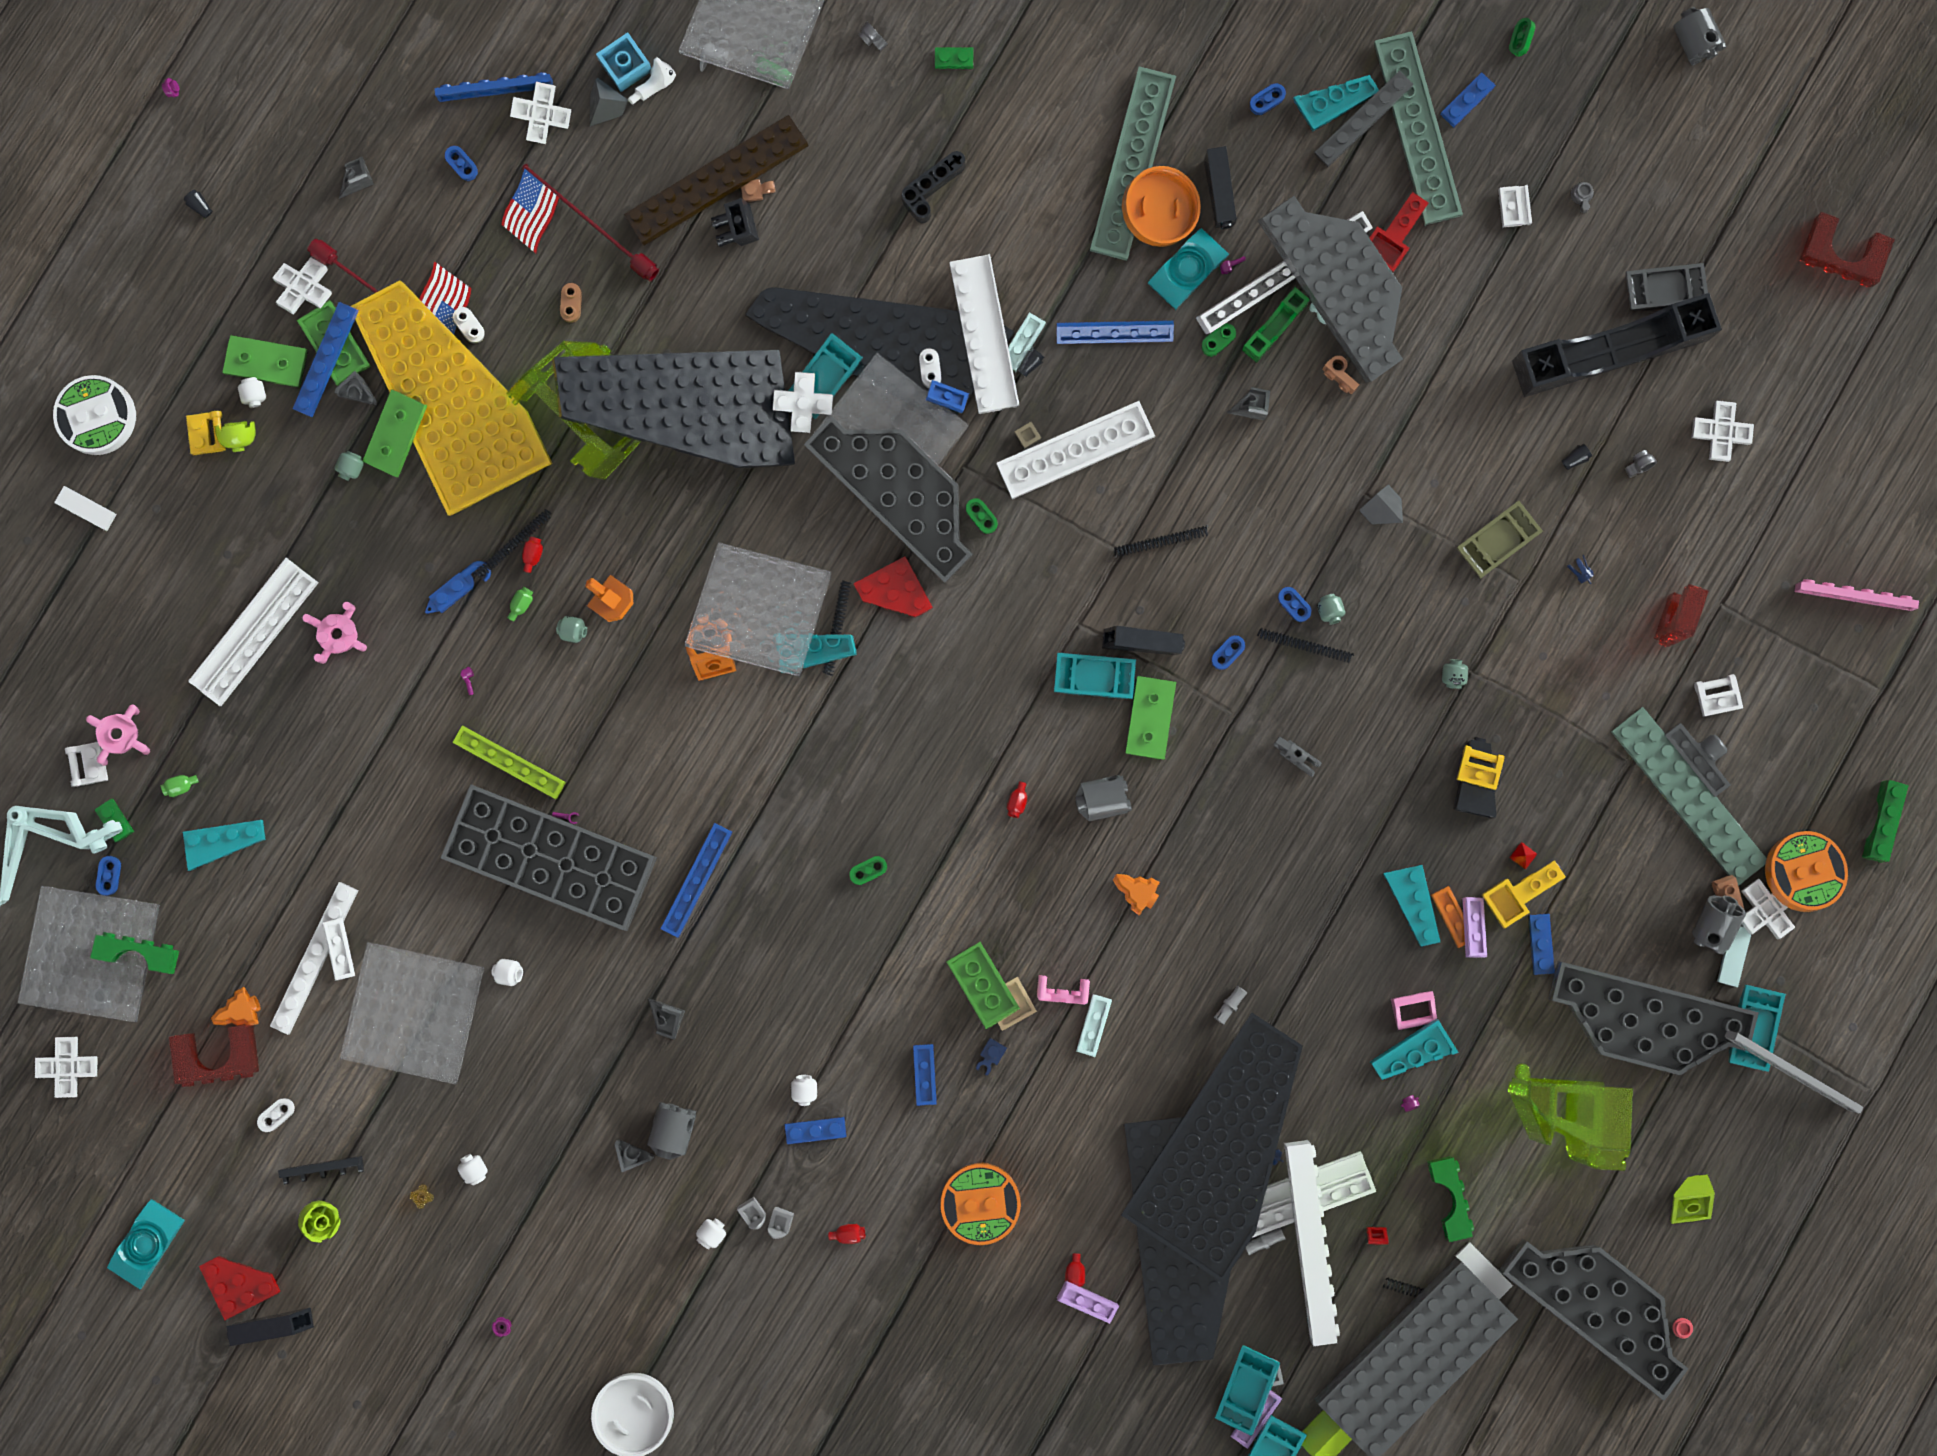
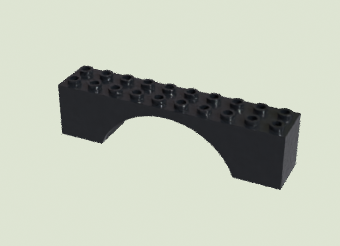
M1710 293L1671 304L1651 315L1604 332L1575 339H1557L1521 350L1512 360L1523 396L1527 397L1707 342L1722 329Z

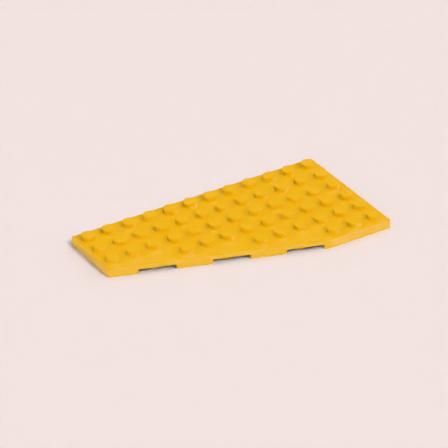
M399 280L350 306L359 310L355 320L389 392L391 389L427 405L413 443L448 516L553 464L528 411L402 281Z

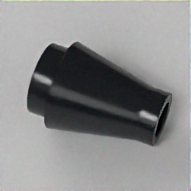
M195 189L190 191L183 199L186 202L185 205L200 214L204 219L213 212L202 194Z
M1032 348L1030 351H1027L1017 370L1027 377L1028 374L1043 363L1042 360L1045 357Z
M1585 444L1577 445L1562 460V463L1569 470L1588 462L1592 454Z

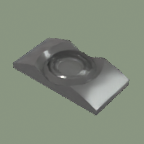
M1704 263L1625 272L1630 310L1633 311L1664 308L1671 304L1708 293Z

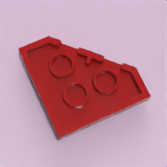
M905 556L854 583L858 594L865 603L874 604L915 618L933 609Z
M220 1256L199 1266L224 1320L281 1292L273 1274L229 1261Z

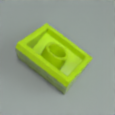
M1324 1410L1302 1431L1307 1434L1302 1446L1311 1456H1337L1352 1440Z

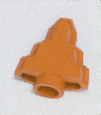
M1116 874L1113 878L1116 887L1125 894V900L1131 904V910L1137 915H1140L1145 907L1151 909L1159 897L1155 891L1160 882L1153 878L1144 879L1138 877L1133 879L1123 874Z
M242 987L234 992L233 997L227 1000L225 1007L215 1012L211 1020L215 1025H227L230 1023L237 1026L245 1024L248 1027L258 1024L256 1012L261 1010L260 1003L255 995L250 997L245 987Z

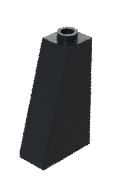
M1223 146L1207 149L1204 166L1216 228L1229 229L1235 225L1237 218L1227 148Z
M1113 626L1104 629L1102 649L1178 655L1182 654L1185 647L1183 634L1124 626Z
M1474 737V740H1469L1467 746L1472 747L1474 750L1492 754L1491 744L1486 743V739ZM1473 757L1469 758V762L1493 768V763ZM1459 781L1453 810L1491 819L1496 818L1495 790Z
M311 1308L237 1322L226 1326L227 1338L230 1346L295 1335L314 1327Z

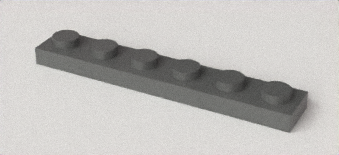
M1399 71L1317 149L1315 155L1329 167L1413 87V83Z

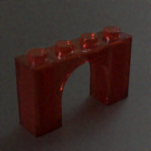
M1823 212L1819 213L1814 219L1800 260L1804 261L1808 266L1823 268L1827 273L1842 275L1841 277L1846 280H1856L1865 287H1873L1879 283L1895 239L1876 232L1870 237L1861 261L1846 262L1835 254L1832 247V239L1839 218Z
M1689 584L1684 587L1682 595L1675 592L1670 594L1654 639L1659 640V644L1670 647V645L1693 637L1709 591Z
M243 1025L228 1028L231 1047L230 1057L227 1063L217 1070L209 1069L200 1062L197 1055L195 1033L169 1037L175 1084L182 1083V1087L194 1086V1081L200 1080L202 1084L214 1083V1078L220 1077L221 1081L233 1080V1075L241 1074V1078L253 1077V1072H259L254 1026Z

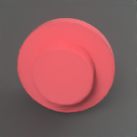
M1678 1318L1674 1321L1672 1330L1677 1337L1685 1339L1692 1334L1693 1325L1686 1318Z

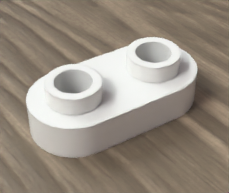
M460 307L456 309L453 314L456 326L468 342L473 344L480 343L484 338L483 327L468 308ZM461 314H465L467 317L466 319L462 320L459 318V316ZM477 330L478 334L474 336L471 334V331Z
M933 349L923 350L919 356L921 377L924 386L929 388L932 381L928 379L930 374L935 376L934 381L941 383L939 356ZM931 355L933 359L931 361H927L925 359L926 356Z
M286 1098L277 1100L259 1116L257 1120L259 1129L264 1132H271L278 1128L294 1113L295 1107L293 1102ZM283 1105H286L288 1108L286 1112L282 1111ZM268 1118L272 1119L271 1125L267 1124Z

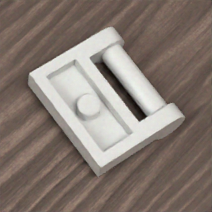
M1734 674L1718 680L1695 682V691L1698 695L1703 717L1743 708L1737 679ZM1730 686L1731 691L1706 696L1705 690Z
M98 742L65 748L72 781H70L71 787L108 781L106 765L103 766L97 762V757L103 749ZM80 752L85 778L80 779L76 753Z

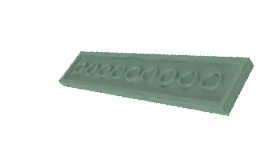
M1411 31L1375 40L1374 46L1385 84L1399 71L1413 83V87L1391 108L1415 194L1429 202L1421 214L1424 226L1460 217L1463 215L1413 33Z
M1140 66L1138 68L1092 240L1091 252L1128 260L1134 235L1127 227L1123 218V195L1128 184L1137 175L1153 166L1176 79L1175 75Z
M1644 707L1638 709L1611 731L1728 876L1733 875L1736 877L1738 886L1765 865L1767 858L1719 799L1712 795Z

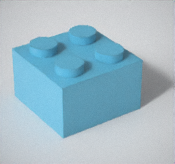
M628 32L596 53L600 64L620 92L650 73V63Z

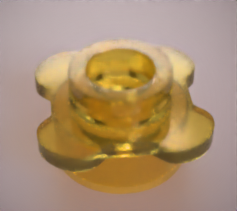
M420 1185L418 1190L410 1193V1199L417 1204V1208L422 1209L426 1203L433 1201L434 1195L429 1193L426 1185Z

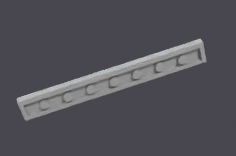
M1732 1031L1726 1032L1724 1036L1726 1039L1846 1110L1858 1114L1861 1113L1863 1109L1861 1105L1741 1034Z

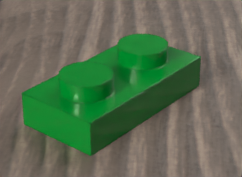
M935 47V69H973V47Z
M114 799L108 800L95 809L103 824L112 820L120 822L123 831L112 837L115 842H120L134 832Z

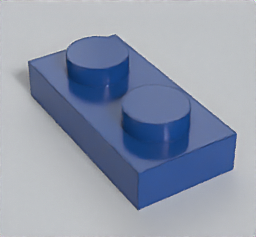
M932 380L925 400L962 413L969 393Z

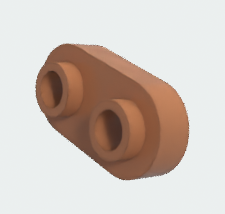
M574 283L566 284L561 291L560 314L564 321L568 323L576 322L581 314L582 292L579 286ZM574 290V294L568 295V291ZM568 309H573L571 314L566 313Z

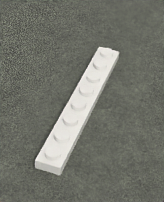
M342 882L338 883L270 1027L287 1035L291 1033L329 953L322 922L343 918L344 922L359 890Z

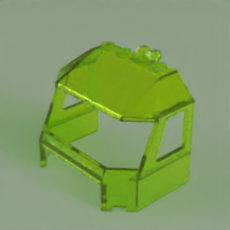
M562 341L561 344L529 369L506 394L511 399L514 397L512 403L516 406L521 400L527 401L536 393L559 416L557 395L546 385V380L554 372L553 365L546 372L541 371V369L563 349L565 352L561 357L610 355L612 351L605 344ZM562 419L586 443L570 462L575 466L578 463L583 466L582 471L589 477L605 480L641 442L635 439L625 451H622L621 449L632 438L624 437L615 446L611 447L586 424L582 425Z
M1521 1063L1515 1066L1514 1075L1517 1078H1512V1082H1509L1508 1092L1511 1094V1099L1530 1140L1551 1145L1554 1132L1556 1131L1565 1136L1569 1159L1594 1169L1625 1171L1626 1162L1623 1160L1624 1157H1629L1631 1151L1633 1088L1604 1087V1082L1530 1078L1528 1065ZM1566 1092L1565 1119L1557 1116V1093Z

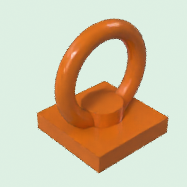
M718 623L700 624L689 633L686 639V651L698 681L736 671V666L730 653L732 637L729 631ZM714 630L723 636V648L701 654L695 652L693 647L694 640L700 633Z

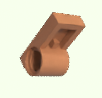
M1334 356L1325 364L1322 370L1325 371L1324 374L1330 380L1334 379L1339 383L1341 390L1345 393L1353 394L1359 384L1344 372L1347 368L1346 359L1342 356ZM1335 362L1340 363L1342 369L1335 370L1332 364Z
M1729 875L1712 882V888L1716 896H1730L1737 900L1738 904L1744 909L1735 876Z

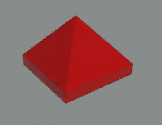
M1521 842L1509 858L1526 870L1537 853Z
M1366 1227L1368 1244L1386 1245L1389 1243L1385 1227Z

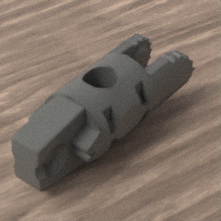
M1278 737L1273 744L1281 751L1280 755L1311 777L1314 776L1315 771L1304 764L1305 760L1316 767H1320L1322 764L1291 740L1287 742L1283 738Z

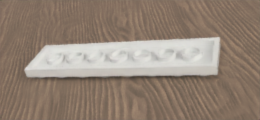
M1137 401L997 462L996 465L1011 498L1015 499L1154 438L1155 435L1140 402Z

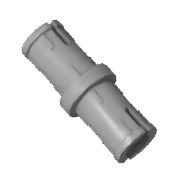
M1236 986L1229 998L1223 1001V1006L1214 1018L1224 1025L1233 1011L1236 1012L1237 1006L1247 995V992Z
M1281 1228L1261 1234L1260 1237L1248 1243L1246 1250L1251 1255L1264 1248L1269 1249V1246L1285 1240V1236Z

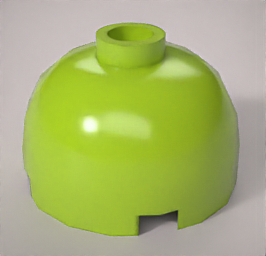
M247 421L226 423L221 429L219 425L214 426L219 443L225 448H232L233 452L245 451L244 447L250 445L256 436L254 421H251L250 425H247Z
M320 1200L306 1205L301 1210L298 1218V1227L301 1233L309 1240L318 1243L323 1242L322 1240L332 1238L340 1225L338 1210L330 1203Z

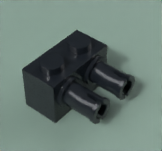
M742 198L724 204L726 213L711 217V221H714L712 225L715 229L728 224L731 231L716 235V239H719L717 240L719 247L732 242L744 246L759 240L750 204Z

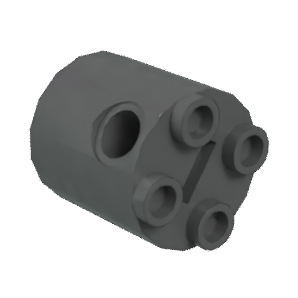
M1692 7L1681 13L1682 19L1673 26L1691 66L1700 63L1703 58L1710 60L1718 55L1717 52L1727 47L1709 8L1700 10Z
M1123 775L1080 783L1075 796L1078 812L1088 821H1094L1132 811L1130 800L1125 794L1128 792V787Z
M1715 895L1707 899L1692 931L1695 937V944L1712 948L1718 954H1724L1725 951L1730 949L1746 916L1745 910L1738 904L1737 900L1730 896L1722 897Z
M659 1102L647 1145L652 1148L656 1156L672 1160L686 1155L697 1111L679 1108V1106Z

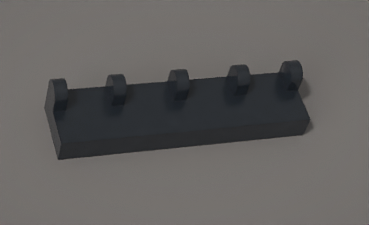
M362 1156L283 1168L278 1170L279 1178H283V1184L286 1185L289 1184V1177L300 1175L301 1181L304 1182L307 1181L306 1174L320 1172V1176L323 1179L326 1178V1171L340 1169V1174L346 1175V1167L357 1166L359 1173L364 1172Z

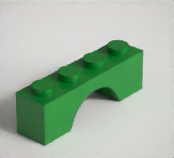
M1295 287L1267 322L1248 340L1242 351L1257 363L1303 311L1310 299Z
M1892 780L1881 781L1877 796L1878 816L1871 834L1866 839L1863 858L1881 863L1890 861L1909 785Z
M103 932V935H95L91 959L116 963L126 952L137 951L146 959L148 970L167 974H174L179 950H174L173 945L162 943L161 947L154 946L153 941L142 940L141 943L134 942L135 938L123 936L122 939L115 938L116 934Z
M1451 1156L1427 1161L1431 1180L1434 1183L1443 1184L1447 1187L1452 1196L1451 1211L1441 1220L1446 1241L1453 1242L1473 1237L1474 1225L1472 1220L1468 1219L1467 1212L1470 1209L1467 1199L1464 1200L1462 1192H1465L1463 1181L1459 1180L1457 1172H1460L1458 1161L1454 1160Z

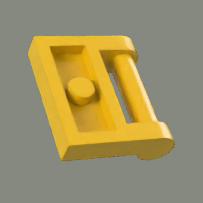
M222 411L186 416L190 453L192 455L226 450L217 440L214 427L219 425L221 429ZM208 420H213L214 445H211Z
M1465 745L1456 780L1496 790L1504 756L1488 754ZM1473 757L1495 763V767L1490 768L1469 762V758Z

